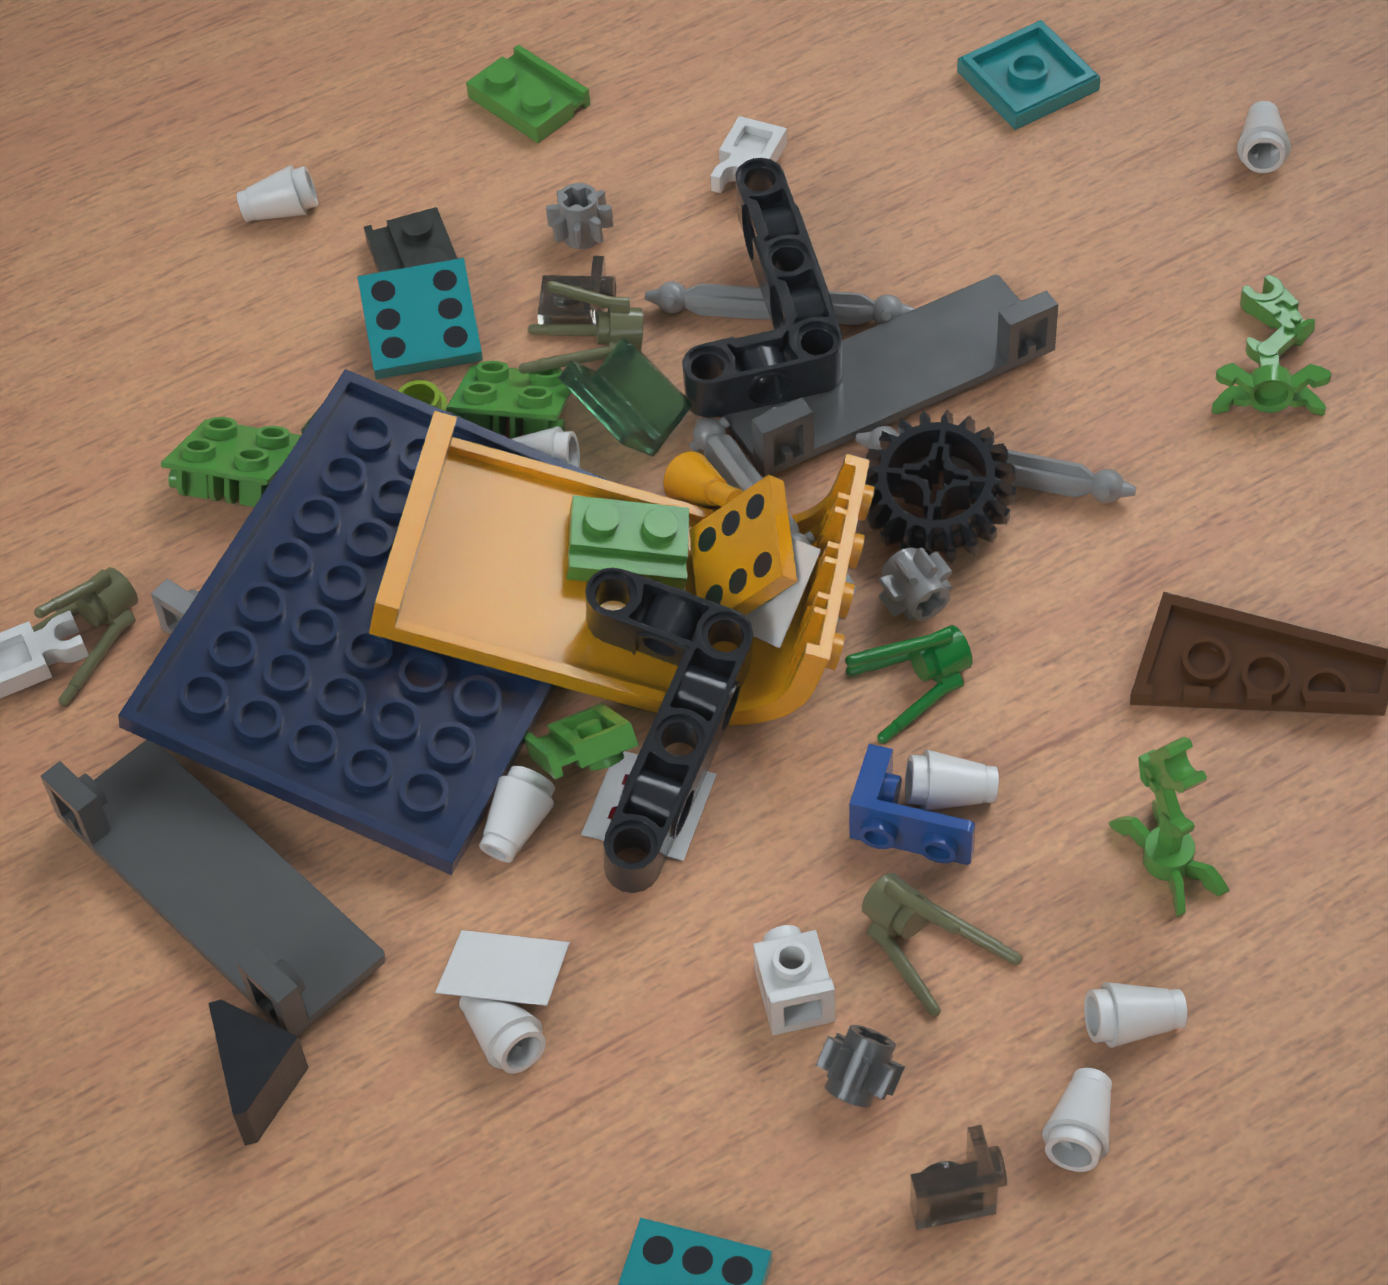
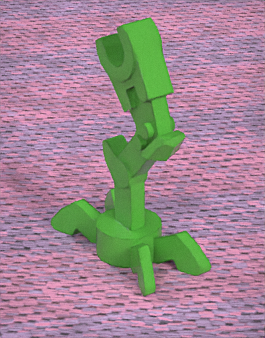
M1269 274L1264 277L1262 294L1255 292L1248 285L1242 287L1241 308L1247 314L1256 317L1270 328L1278 330L1263 342L1252 337L1247 338L1246 354L1251 360L1259 364V368L1255 369L1251 374L1234 363L1224 365L1216 371V380L1229 387L1213 402L1211 412L1213 414L1227 412L1232 405L1243 407L1252 405L1256 410L1266 413L1279 412L1288 406L1295 408L1306 406L1311 413L1321 416L1325 415V404L1307 385L1309 384L1313 388L1324 386L1330 382L1332 373L1321 366L1309 364L1292 375L1288 369L1280 366L1279 357L1292 345L1302 346L1315 330V319H1303L1298 311L1299 302L1275 276Z
M1181 737L1157 750H1151L1138 757L1140 780L1145 787H1150L1156 797L1152 801V811L1157 827L1150 832L1137 817L1130 816L1118 817L1109 821L1112 829L1123 836L1130 835L1144 849L1143 864L1146 870L1153 877L1168 881L1173 894L1176 917L1186 912L1184 876L1201 880L1204 888L1217 896L1229 892L1225 881L1212 865L1194 861L1195 843L1189 833L1194 830L1195 825L1181 811L1175 791L1183 793L1207 780L1205 772L1201 770L1196 771L1188 760L1186 750L1192 748L1193 744L1187 737Z

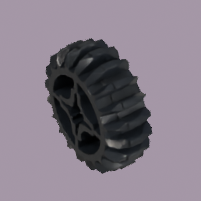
M948 409L942 415L941 422H931V417L923 410L919 418L920 425L912 427L909 422L901 418L898 423L899 436L882 431L879 437L881 449L868 450L866 459L870 461L865 484L874 486V494L867 515V522L872 530L881 529V541L886 547L900 541V550L923 548L929 556L935 553V551H944L945 558L952 564L956 560V548L963 546L968 553L975 556L979 550L977 537L993 543L997 537L995 524L1007 525L1010 519V509L1007 506L1013 505L1016 501V488L1011 485L1016 480L1015 467L1012 463H1006L1008 460V449L1004 446V443L994 444V432L991 431L990 427L975 433V420L970 415L959 425L953 424V415ZM954 456L968 462L981 476H972L971 470L958 468L952 463L951 457ZM927 457L924 461L911 464L920 458ZM943 471V489L937 490L936 499L933 503L932 485L939 484L940 472ZM893 497L904 498L905 503L920 507L924 511V519L903 510ZM957 510H966L955 517L946 519Z

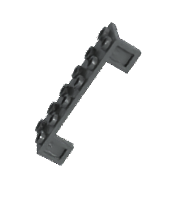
M992 275L842 340L843 376L840 383L834 389L816 395L720 416V418L725 417L730 424L728 429L762 476L766 477L768 474L772 476L856 439L857 433L871 432L877 427L892 423L1054 351L1059 304L1047 290L1028 299L1020 300L999 275Z
M145 740L94 780L85 773L78 778L61 761L40 776L57 817L275 1026L298 1036L385 963L386 957L381 947L162 746Z

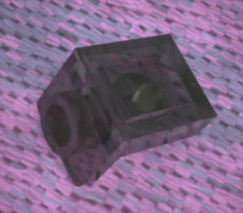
M593 256L591 276L543 275L537 313L538 323L596 324L597 312H606L608 308L550 292L546 286L549 281H555L616 297V277L607 276L605 256Z
M982 1125L967 1127L966 1156L968 1163L958 1164L953 1161H943L926 1167L922 1172L910 1174V1207L916 1230L996 1214L998 1187L1007 1186L1006 1169L999 1146L988 1147Z

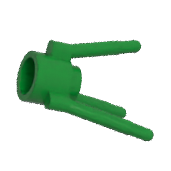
M950 625L929 635L867 649L846 656L845 663L848 665L846 667V674L850 677L910 660L914 671L922 681L932 679L937 682L933 688L878 734L877 740L879 743H887L945 694L964 686L960 672L971 668L973 659L967 639L958 627Z

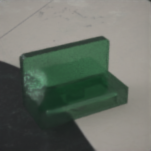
M624 338L617 343L597 371L570 361L558 377L622 445L653 457L692 407V402L631 341Z

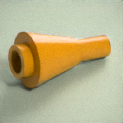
M695 451L684 452L676 456L668 465L663 479L664 491L668 498L696 506L719 505L722 507L744 492L729 485L707 458Z

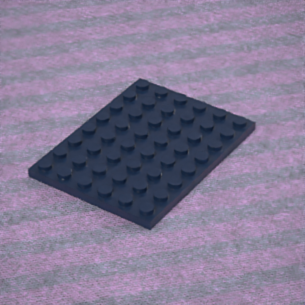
M345 369L118 714L119 728L452 875L493 801L499 777L507 776L525 744L524 737L532 731L556 685L369 634L377 594L433 413L438 411L452 416L455 415ZM455 416L457 417L453 433L455 438L604 479Z

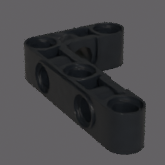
M753 158L747 160L738 167L735 175L738 219L743 230L748 255L774 330L740 338L732 336L692 347L685 354L682 360L685 403L691 412L704 418L720 417L824 393L834 389L840 383L843 376L842 333L834 313L830 293L798 205L794 202L784 171L778 163L771 159Z
M612 567L598 571L587 582L585 597L588 629L601 641L630 651L634 655L638 651L678 666L627 778L618 807L605 833L603 843L604 869L607 879L612 886L622 892L636 893L644 891L654 884L674 840L678 837L686 822L732 717L740 690L750 670L753 629L747 617L734 609L695 596L683 589L665 585L624 569ZM608 601H619L626 606L612 611L606 610L600 605ZM726 641L735 644L738 648L734 651L722 652L713 648L712 645L717 642ZM673 743H685L694 750L687 755L678 756L669 753L665 748ZM633 847L646 852L647 857L640 862L628 863L619 859L617 855L622 850Z

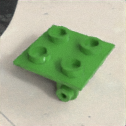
M484 361L477 365H471L448 403L446 410L447 412H453L452 414L503 436L506 429V417H510V439L521 436L522 418L523 435L557 426L561 427L563 432H565V421L558 418L579 379V373L563 372L561 368L522 374L518 368H509L508 364L504 362Z
M227 417L205 419L161 461V467L171 469L168 479L169 486L176 488L180 495L204 499L210 498L212 501H220L224 495L227 503L235 504L239 499V505L255 507L301 435L292 434L288 429L281 426L256 428L238 425L234 419Z

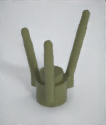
M549 281L546 286L548 291L608 308V311L597 312L596 324H531L528 327V332L531 335L596 336V344L607 346L522 363L519 365L518 370L522 374L607 358H628L629 351H641L643 310L638 307H630V297H611L576 286Z
M115 568L102 569L88 581L52 598L34 610V615L37 618H43L55 612L33 626L34 632L44 628L55 616L67 611H71L72 616L80 613L94 627H99L103 623L110 625L59 697L58 702L63 707L68 706L78 691L81 690L119 635L136 621L129 610L138 603L137 593L128 579Z
M888 873L879 878L871 886L863 899L862 912L873 920V923L867 930V935L883 947L917 999L920 1000L932 1017L938 1016L941 1009L894 940L895 936L900 935L904 939H909L916 935L928 920L949 933L962 935L1014 965L1022 962V956L1018 952L931 902L894 873Z

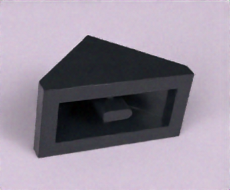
M220 999L208 1004L233 1117L246 1146L260 1140L309 1067L298 1036Z

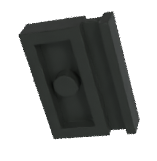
M437 207L387 220V226L373 230L371 225L364 227L366 241L378 273L458 259Z

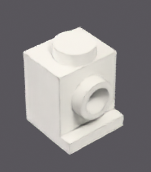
M793 925L779 926L767 932L763 942L753 944L755 973L772 1036L836 1022L835 988L832 978L830 979L816 930L801 933L800 929Z

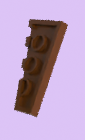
M1163 592L1131 691L1130 705L1385 716L1388 706V649Z

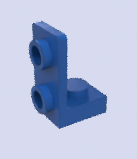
M869 744L849 803L850 838L860 840L876 849L895 848L921 854L937 863L956 862L965 865L971 864L974 854L975 823L966 819L897 804L902 777L893 774V749Z

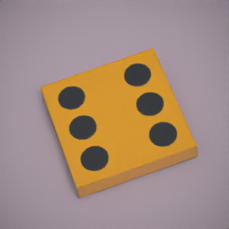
M768 474L689 529L696 595L698 597L734 609L746 616L797 582L784 481Z

